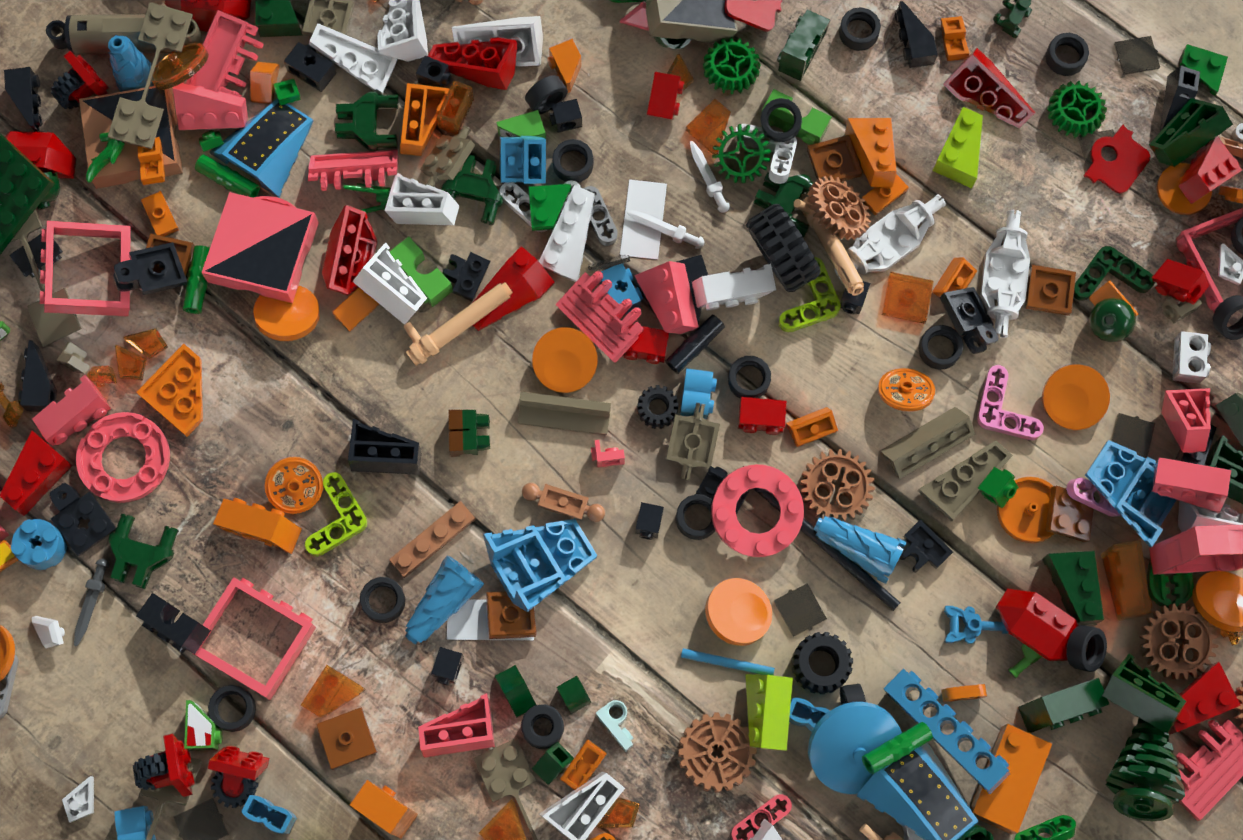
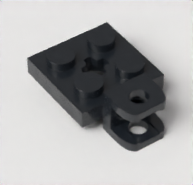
M173 242L129 252L130 260L117 263L114 266L115 273L113 278L118 291L125 292L139 289L140 287L143 296L187 285V280ZM154 265H158L160 268L163 267L164 270L161 273L154 272Z
M974 287L945 292L939 297L959 336L965 335L962 338L973 354L984 352L987 350L986 345L998 341L997 333L993 327L994 324L990 316L987 315V310Z
M62 483L50 492L51 501L60 511L51 520L77 556H81L115 532V524L92 492L89 491L81 497L72 486L66 483ZM67 493L66 498L62 499L63 494ZM80 519L90 520L88 529L79 528Z

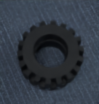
M817 632L812 636L805 637L793 653L791 663L793 664L792 673L796 675L795 680L797 683L800 682L802 684V688H807L814 694L816 692L820 694L834 692L848 680L849 675L852 673L853 658L850 656L852 653L850 648L847 649L845 646L847 643L844 640L841 642L838 639L839 636L835 634L834 636L829 635L830 632H824L823 634ZM814 651H825L833 657L835 670L831 675L819 676L811 670L809 657Z

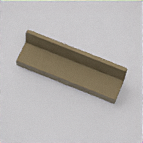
M527 392L520 393L519 424L607 435L611 403Z
M954 407L882 449L881 453L890 460L895 476L901 479L975 435L970 417L957 407Z

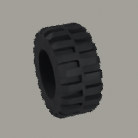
M780 204L769 206L747 221L746 226L767 263L771 264L774 274L787 292H795L819 276L821 271L814 255Z

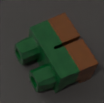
M449 410V452L451 457H460L463 454L478 455V451L490 449V435L478 436V429H490L489 415L477 414L476 410Z

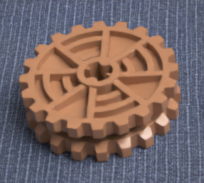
M714 712L712 717L704 714L701 717V721L693 720L691 723L692 728L687 727L683 734L686 738L681 737L679 745L682 746V749L678 751V757L682 758L679 765L680 768L686 769L685 777L694 780V786L697 787L700 784L703 786V791L708 792L710 788H713L715 793H720L722 788L730 791L733 789V784L741 785L743 783L742 777L747 778L750 775L751 771L748 768H753L756 761L752 759V756L757 754V750L750 747L747 734L749 728L747 726H740L741 720L737 718L733 721L730 714L726 713L724 717H720L719 712ZM713 747H716V750L718 748L722 749L720 754L722 758H718V756L714 758L712 756Z

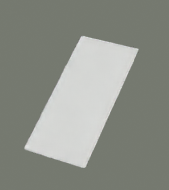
M629 180L620 255L658 259L661 232L639 223L629 216L626 211L631 210L645 213L663 221L667 184Z
M469 599L457 613L452 614L447 620V640H534V637L489 639L487 600Z

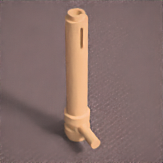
M809 196L803 201L796 199L793 204L794 207L802 211L804 216L807 217L806 220L810 227L814 228L848 293L853 296L862 293L864 283L838 235L835 234L833 236L831 229L825 230L824 223H818L819 217H813L815 211L809 209L812 205L807 202L810 198Z
M506 282L502 285L499 283L431 334H425L423 337H420L410 322L406 323L404 329L414 342L409 346L410 349L406 351L407 355L416 366L420 363L424 364L428 361V357L431 355L435 356L440 352L439 349L511 298L510 295L513 292Z

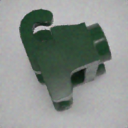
M1003 0V5L1009 11L1004 20H1001V14L997 13L993 17V21L1003 28L1002 31L1013 38H1017L1021 32L1018 25L1022 21L1023 16L1028 18L1032 12V9L1029 7L1031 0H1014V4H1011L1010 0Z

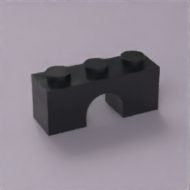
M152 592L136 615V617L144 621L141 626L152 633L155 630L159 631L156 636L167 643L170 640L174 641L172 646L180 652L184 653L188 650L195 655L211 630L185 613H182L178 620L174 622L180 610Z

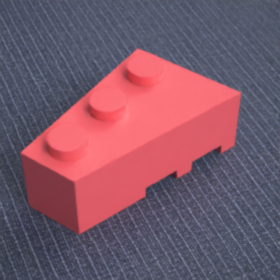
M179 80L176 81L173 86V95L179 130L245 128L248 121L245 98L220 91L207 90L202 86L188 85Z
M1159 457L1155 468L1152 492L1220 513L1228 496L1231 470Z
M487 693L469 704L466 703L460 706L459 709L447 715L445 713L418 727L420 749L424 758L495 747L490 702Z

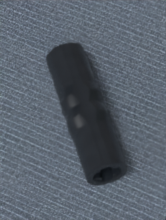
M712 314L665 360L669 368L679 374L725 328L724 323Z

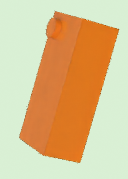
M1010 724L1002 726L991 753L995 757L1000 755L1009 764L1007 769L1010 771V775L991 794L980 784L978 785L970 805V809L975 817L1011 835L1017 834L1052 743ZM988 760L985 769L989 767L990 760Z
M369 780L365 782L350 804L351 807L389 834L401 839L418 815L394 798L396 792L386 785L380 788Z

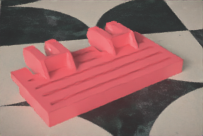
M218 10L185 84L196 87L202 86L207 90L220 91L241 97L238 92L227 89V84L230 82L238 87L245 88L247 83L228 74L230 72L238 76L245 58L237 54L257 61L259 56L243 48L245 43L258 49L263 48V43L246 36V33L256 36L259 28Z
M398 149L312 155L308 167V181H318V178L321 176L320 184L322 191H327L328 184H334L336 190H341L342 175L343 179L361 178L363 173H365L366 188L371 187L372 181L377 180L380 187L385 186V172H387V175H397Z
M596 271L590 277L585 272L555 305L616 363L644 330L638 322L632 326L641 315V310L634 308L621 320L632 306V301L625 299L622 303L618 304L609 294L605 296L608 290L612 288L610 280L603 281L592 292L603 279V273Z
M1229 719L1221 726L1215 720L1208 722L1209 728L1221 739L1219 743L1206 731L1200 730L1198 732L1199 738L1203 740L1211 751L1202 745L1189 759L1180 752L1176 755L1177 760L1190 772L1185 776L1179 770L1181 782L1185 789V797L1179 800V803L1197 821H1200L1243 776V733Z

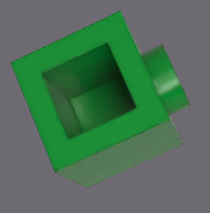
M994 467L979 485L978 489L985 499L1003 508L1009 499L1014 497L1019 487L1014 481L1015 476L1006 469L1001 471Z

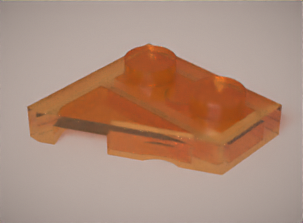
M714 99L686 126V131L712 154H718L719 150H714L713 146L717 145L720 147L721 143L717 142L716 138L723 139L724 136L721 132L726 130L731 111Z
M326 665L301 703V706L318 717L323 718L364 693L366 689Z
M512 799L479 832L485 840H526L515 802Z

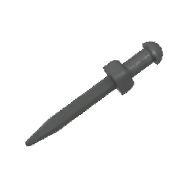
M105 559L96 561L97 567L93 579H89L86 582L85 588L88 591L76 624L74 646L79 645L87 631L99 592H104L105 584L102 583L106 568H109V562Z

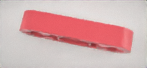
M783 794L774 796L732 828V840H738L736 838L738 828L744 830L749 826L746 824L747 820H750L751 826L755 830H759L760 827L754 821L758 813H764L768 817V822L774 825L791 811V800ZM777 799L780 802L784 800L786 802L784 806L785 812L778 810L773 814L777 817L773 820L771 813L765 807L769 806L771 810L777 805L775 802ZM752 830L746 834L747 840L754 837Z

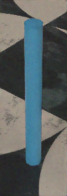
M684 648L681 654V658L761 675H773L775 669Z

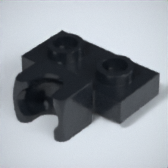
M470 252L467 260L451 254L449 264L453 265L455 269L449 270L445 268L442 274L450 282L455 283L452 293L472 302L491 261Z
M919 520L903 536L911 545L901 554L900 559L905 560L907 557H914L916 565L912 568V571L916 573L927 561L937 569L953 551Z

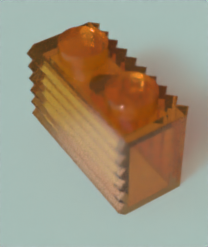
M453 81L436 117L440 129L456 135L459 134L460 127H462V123L466 119L465 116H467V112L471 108L470 105L474 101L471 86Z

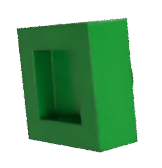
M295 79L273 84L280 105L301 100Z
M207 131L199 138L203 152L224 144L220 131Z

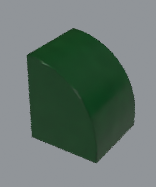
M578 676L556 687L570 714L591 703Z
M557 742L543 754L532 767V770L547 785H550L569 766L574 757Z

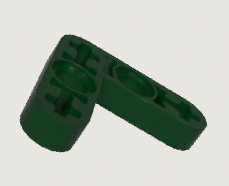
M1104 246L1098 251L1076 281L1073 297L1079 301L1087 300L1108 272L1139 293H1146L1151 290L1155 282L1152 280L1153 275L1115 248ZM1106 253L1110 255L1107 261L1103 259ZM1116 260H1119L1115 267L1112 266ZM1120 265L1129 266L1131 273L1123 274L1120 271ZM1092 268L1097 269L1100 272V277H1091L1089 270ZM1135 272H1137L1138 274H1137V276L1134 278V280L1131 279V277L1135 274ZM1143 278L1147 280L1144 286L1140 284ZM1087 281L1090 284L1082 294L1079 290Z

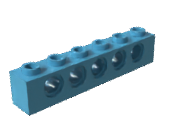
M903 668L883 688L886 694L917 724L920 722L927 724L932 732L933 739L974 780L991 794L1010 775V771L1007 769L1009 764L1000 755L995 757L989 751L991 746L984 739L980 738L977 740L971 734L974 730L965 721L960 723L954 718L956 713L947 704L942 706L937 701L938 695L931 688L928 687L925 690L919 684L922 680L913 671L908 673ZM910 691H918L920 695L917 700L910 701L907 699ZM928 707L937 709L934 717L928 718L924 715ZM945 724H952L955 728L953 733L946 735L941 732L942 727ZM962 741H970L972 748L967 752H963L959 749V745ZM980 758H987L990 760V765L986 769H980L977 767V761Z

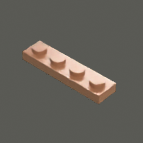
M460 501L389 560L405 579L476 519Z

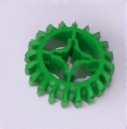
M732 37L729 39V42L722 39L720 44L715 42L713 48L709 47L707 54L704 56V77L708 78L709 85L714 84L715 90L722 88L723 94L726 90H730L731 95L734 94V90L741 94L743 88L748 90L750 84H755L756 78L759 77L761 63L759 62V55L755 54L754 47L749 48L748 42L741 44V39L733 42ZM724 56V60L719 62L718 65H715V62L720 57ZM748 67V71L739 77V72Z
M1080 80L1075 85L1070 81L1067 85L1062 84L1059 89L1053 92V96L1048 101L1047 111L1050 112L1048 119H1053L1052 126H1059L1058 132L1064 130L1066 131V136L1073 133L1074 138L1078 137L1079 134L1084 138L1087 134L1091 135L1101 127V123L1106 118L1107 107H1104L1106 100L1100 99L1102 92H1095L1096 86L1091 89L1088 87V82L1083 86ZM1068 98V104L1062 107L1061 101ZM1092 111V118L1086 121V114Z
M738 124V131L736 132L733 126L729 127L731 134L728 135L726 131L721 132L725 137L724 140L719 137L716 138V141L721 143L720 147L717 145L713 146L714 150H719V154H713L712 158H719L720 160L714 163L715 167L719 165L723 167L719 170V174H722L725 170L728 172L725 176L726 180L731 175H734V183H737L738 177H742L741 181L744 184L746 183V176H749L751 182L754 181L753 173H756L758 177L762 176L758 170L759 168L767 170V166L762 163L763 161L770 162L771 159L764 156L771 153V149L764 150V146H767L769 141L761 142V139L765 137L764 133L759 137L755 135L758 132V128H755L751 133L749 132L750 125H746L745 131H742V125ZM744 135L751 137L758 144L759 149H748L745 146ZM737 136L736 149L724 152L727 142ZM740 142L742 143V148H745L747 152H753V154L744 156L743 165L739 157L730 155L740 150ZM752 156H760L757 165L746 172L747 159ZM725 159H736L740 172L731 169L726 164Z

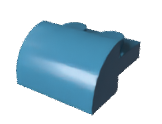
M536 136L500 137V182L546 183V139Z

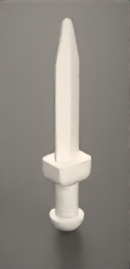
M690 141L692 156L707 185L706 192L708 196L714 197L719 212H727L730 205L726 203L722 195L723 186L721 182L716 181L702 151L693 141Z
M631 210L626 211L629 216L639 223L673 237V241L676 243L685 241L696 246L695 249H700L704 246V239L701 236L698 238L686 233V228L681 225L677 228L645 213Z

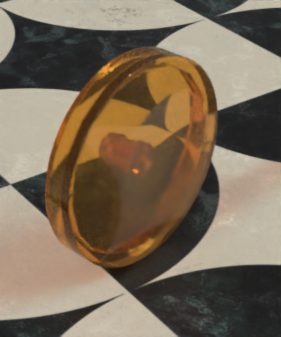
M201 43L185 45L181 53L173 51L156 65L151 82L160 90L169 89L185 82L204 66L209 57L208 51Z

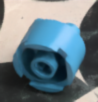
M41 519L25 520L15 531L11 545V551L16 558L36 570H46L59 564L64 558L67 549L61 532L51 523Z

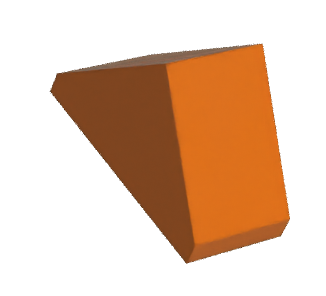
M257 62L251 69V102L271 104L273 102L275 94L273 84L277 83L279 64Z

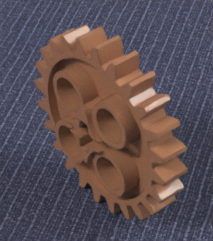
M823 176L821 179L818 178L809 187L810 191L807 195L810 198L807 202L812 204L809 209L815 211L813 217H819L818 223H824L825 230L831 229L833 236L838 233L840 239L845 236L847 241L851 238L855 240L860 238L869 229L868 225L871 221L868 218L871 214L866 212L869 207L863 205L865 200L858 197L860 193H855L853 186L848 187L846 181L841 183L839 177L834 180L832 176L828 178Z
M830 449L828 456L823 452L820 453V460L814 456L812 458L814 465L807 463L806 469L808 471H803L801 475L806 479L800 481V485L806 488H803L800 494L807 495L803 500L804 503L811 502L809 511L817 509L816 517L822 513L824 517L831 516L836 519L840 517L841 521L845 522L847 516L854 520L855 513L861 516L863 513L862 508L867 509L869 507L866 501H872L873 496L869 493L874 492L875 487L869 484L873 483L874 478L867 477L871 469H863L866 462L859 464L857 462L859 459L858 455L852 459L850 458L851 451H848L846 456H844L841 449H839L837 455H834V452ZM828 467L833 468L836 475L828 476L824 469ZM844 468L845 472L839 485L840 488L835 496L834 503L830 504L829 501L840 470ZM853 475L857 479V483L850 484L846 476ZM817 489H826L828 496L821 497L817 493ZM839 497H848V499L850 500V504H841L839 501Z
M1175 603L1170 604L1169 609L1166 606H1161V613L1157 610L1152 612L1155 617L1154 619L1146 618L1150 625L1141 627L1146 631V635H1139V637L1144 639L1146 643L1141 644L1140 647L1147 648V652L1142 656L1150 657L1151 659L1147 664H1156L1155 672L1163 670V677H1169L1171 673L1172 679L1178 680L1180 675L1183 680H1187L1188 673L1191 677H1197L1196 670L1205 672L1203 664L1211 666L1212 663L1208 658L1216 657V654L1211 651L1212 648H1218V645L1212 643V640L1218 638V635H1211V631L1215 629V626H1207L1208 621L1204 618L1202 619L1198 611L1194 613V606H1189L1187 610L1184 603L1179 604L1178 609ZM1166 622L1172 625V632L1169 635L1164 631ZM1190 625H1192L1196 630V633L1192 638L1188 635L1187 632L1188 627ZM1175 639L1182 640V644L1175 643ZM1165 645L1170 649V655L1167 658L1162 655V648ZM1187 649L1193 651L1194 656L1191 661H1188L1185 657Z

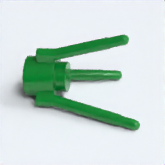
M357 183L356 186H343L347 190L376 193V202L381 203V205L361 209L362 211L370 213L385 210L391 187L371 185V187L366 188V185L362 183Z

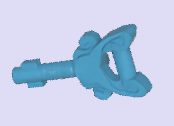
M954 606L944 607L945 614L950 617V632L944 639L946 643H954L964 639L967 644H972L976 639L975 637L981 634V630L1002 631V634H1009L1002 620L1001 622L981 621L979 614H975L973 607L968 606L964 610ZM959 617L963 619L965 624L963 632H959Z

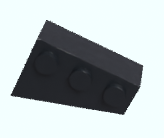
M353 419L348 455L351 472L420 475L422 453L419 442L394 433H386L375 426L370 427Z

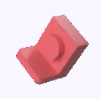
M595 440V447H591L592 461L597 460V467L625 464L624 449L618 450V448L613 447L605 449V452H601L600 442Z

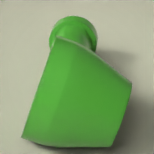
M1025 644L1021 646L1025 657L1015 666L1008 669L1015 679L1029 665L1034 664L1042 657Z

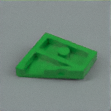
M1187 44L1179 66L1199 71V84L1203 82L1211 89L1210 93L1216 96L1220 88L1228 56Z
M571 184L529 187L532 231L554 229L559 214L564 208L566 198L571 192Z

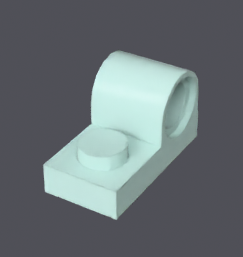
M613 700L598 710L596 717L622 749L627 752L633 747L631 740L634 738L625 727L622 730L619 727L626 720L627 707L623 702ZM619 707L623 715L618 719H614L609 714L610 709Z

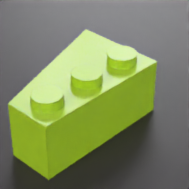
M965 107L962 108L933 168L934 172L971 189L973 188L978 175L983 115Z
M745 674L750 747L787 751L793 678Z

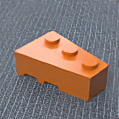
M407 83L400 154L422 156L449 101V88Z
M848 118L845 136L849 135L855 154L861 162L860 166L870 186L893 187L897 171L891 118Z
M234 498L233 501L223 499L213 522L215 526L249 540L254 539L264 542V545L272 547V545L278 546L286 553L292 554L302 528L285 518L284 512L273 508L270 512L265 510L264 506L256 503L249 506L246 505L247 502L238 498Z

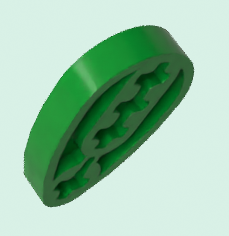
M1150 559L1147 570V591L1150 598L1157 605L1166 606L1167 608H1169L1170 604L1174 603L1177 607L1179 604H1185L1191 598L1194 588L1192 573H1177L1170 578V583L1175 584L1171 594L1176 596V599L1171 603V599L1166 598V595L1170 593V588L1165 586L1169 582V577L1164 574L1153 575Z

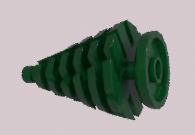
M1140 717L1138 718L1137 725L1132 730V735L1126 741L1125 748L1122 749L1109 773L1105 785L1116 794L1113 798V805L1119 813L1141 821H1163L1173 815V804L1178 803L1179 800L1185 797V789L1181 782L1179 769L1177 768V760L1173 754V745L1169 743V733L1167 734L1162 730L1156 729L1152 724Z

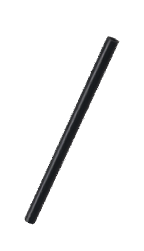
M753 488L780 512L779 503L772 493L765 489ZM803 518L800 530L892 611L901 603L855 562L820 540L816 536L817 531L813 530L814 526Z

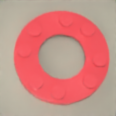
M130 412L111 414L95 422L85 437L80 440L76 453L77 471L84 485L96 496L116 503L136 501L154 491L164 479L170 462L169 444L161 429L144 416ZM120 437H132L139 440L146 452L143 467L135 476L128 479H116L109 476L104 471L102 465V454L106 446Z
M755 464L741 467L731 472L721 481L712 501L711 517L715 531L730 549L749 557H766L784 550L796 538L802 526L804 506L797 486L785 473L771 466ZM753 488L765 489L772 493L780 507V515L776 525L768 532L761 534L752 533L744 529L737 520L735 512L740 496Z

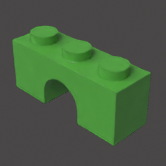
M773 89L766 104L778 98L791 101L793 98ZM812 107L810 113L802 118L801 129L796 137L801 138L808 145L820 143L830 125L832 116ZM777 108L769 115L768 123L769 126H775L782 129L783 132H787L794 124V116L786 108Z
M409 236L389 251L395 260L398 259L401 262V269L407 277L411 276L427 299L423 303L426 304L428 302L434 307L453 291L452 284L438 268L429 274H420L416 271L418 265L425 258L423 251Z

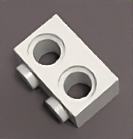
M1181 331L1174 338V381L1200 384L1208 377L1210 364L1207 363V356L1211 350L1208 334ZM1189 344H1193L1197 351L1192 350ZM1188 365L1194 366L1196 372L1191 371Z

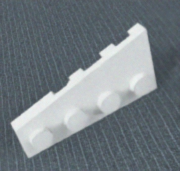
M317 24L309 41L311 47L370 89L379 93V95H383L397 63V58L380 54L378 48L321 24Z
M574 185L539 260L543 268L574 282L580 277L588 226L595 198L594 193Z

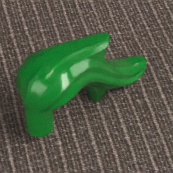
M108 133L100 134L101 142L108 141V143L97 157L91 159L93 162L86 174L88 183H91L108 163H115L124 148L125 142L108 138Z

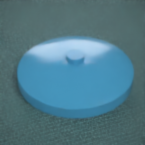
M851 702L840 705L825 714L814 727L808 744L810 764L818 779L830 789L844 794H858L873 775L863 765L862 756L901 734L902 731L892 715L880 706L867 702Z

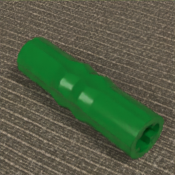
M204 154L196 161L195 170L210 178L218 185H222L227 190L252 198L258 195L260 190L258 184L245 178L228 166L222 165Z
M196 245L193 249L183 303V311L187 313H202L205 291L207 289V281L202 274V270L210 250L207 246Z
M920 722L863 755V765L870 774H874L933 739L932 732L927 724Z

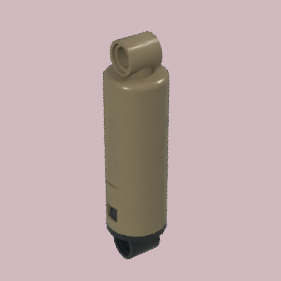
M146 14L68 15L65 23L60 20H54L46 26V34L53 46L61 50L68 48V51H71L73 54H109L108 42L115 35L129 38L141 53H156L155 46L138 41ZM192 19L188 32H193L186 36L184 43L186 47H195L199 45L202 39L198 25ZM169 49L160 51V53H177Z

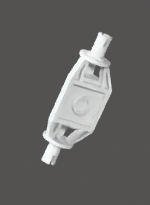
M937 194L926 204L920 200H915L911 205L891 211L869 227L860 238L856 239L853 246L846 250L856 270L864 275L867 272L886 271L918 248L928 227L934 224L932 214L946 206L944 199L939 201L941 196ZM873 258L874 262L866 263V261Z
M1014 210L1007 211L1006 227L999 228L996 231L997 237L984 256L980 297L988 310L987 315L996 319L995 331L998 337L1001 334L1000 338L1008 337L1009 320L1018 318V311L1026 300L1030 256L1026 243L1027 232L1019 228L1021 212L1018 210L1016 214H1014ZM994 299L998 300V306H995Z

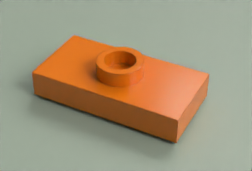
M896 174L893 187H874L862 197L865 200L863 203L876 216L904 194L909 187Z
M161 191L141 199L156 235L165 237L179 231Z
M587 740L560 780L573 790H576L590 779L607 753L590 740Z

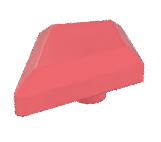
M643 1L620 20V23L649 31L646 2Z

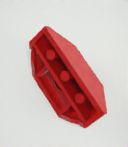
M165 0V5L169 8L193 14L192 19L197 23L199 30L208 32L218 10L243 21L250 17L252 0Z
M10 131L5 136L9 142L43 173L52 172L53 174L57 172L58 178L74 179L76 157L53 132Z
M348 205L343 207L330 232L322 270L327 289L349 295L359 288L353 280L375 255L377 239L367 219L366 212Z
M1007 589L996 605V609L1000 612L1001 619L1008 633L1048 661H1067V642L1072 631L1078 627L1076 619L1036 592Z

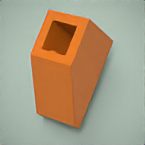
M573 38L550 47L549 57H547L550 68L556 70V76L560 78L567 88V93L571 92L581 69V55Z

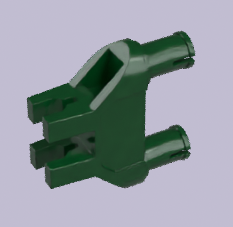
M368 92L354 103L336 104V114H338L339 120H353V123H335L337 139H355L369 151H376L378 148H397V134L378 135L377 110L379 108L398 109V94L379 95L377 92Z
M469 155L463 164L462 170L457 173L453 180L448 179L445 181L441 190L448 192L454 200L457 197L484 202L485 208L481 222L485 224L489 222V225H494L498 207L503 205V199L493 182L497 168L496 162L487 159L483 174H475V156Z
M767 172L763 186L776 192V195H771L759 189L755 196L754 204L764 209L773 204H780L804 238L810 225L793 218L792 213L795 209L793 204L796 199H800L802 194H807L810 191L809 187L814 182L811 181L810 176L800 174L788 177L785 183L778 184L770 180L769 172Z
M121 514L115 533L110 534L108 538L116 558L110 578L124 583L130 567L133 566L137 570L132 584L138 588L146 589L152 572L173 558L175 553L172 548L179 530L164 526L159 545L152 546L131 540L128 537L135 518L130 515Z

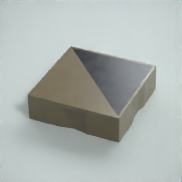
M646 0L649 33L653 37L689 38L700 42H716L720 44L722 39L729 42V39L737 33L738 28L736 20L729 17L725 12V0Z

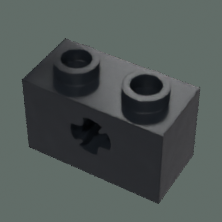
M300 42L296 44L284 60L285 67L289 73L320 92H323L337 73L333 61L318 54L310 45L307 44L305 46Z

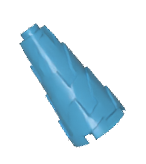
M115 35L108 42L110 50L108 53L119 91L145 88L152 63L134 46L129 38ZM156 67L150 87L160 85V75Z
M825 516L824 519L819 517L813 529L817 531L816 536L820 540L840 551V553L885 584L889 578L885 577L884 574L888 577L892 574L906 545V542L898 537L896 539L873 532L831 516Z
M447 555L427 586L426 593L417 605L415 613L405 626L407 627L405 629L407 632L405 637L414 644H417L418 641L420 643L426 641L452 614L457 613L482 588L484 583L476 575L471 574L466 567Z

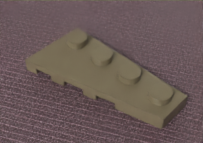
M995 440L965 461L919 488L918 492L949 520L953 521L980 492L978 487L994 467L1000 470L1013 455Z

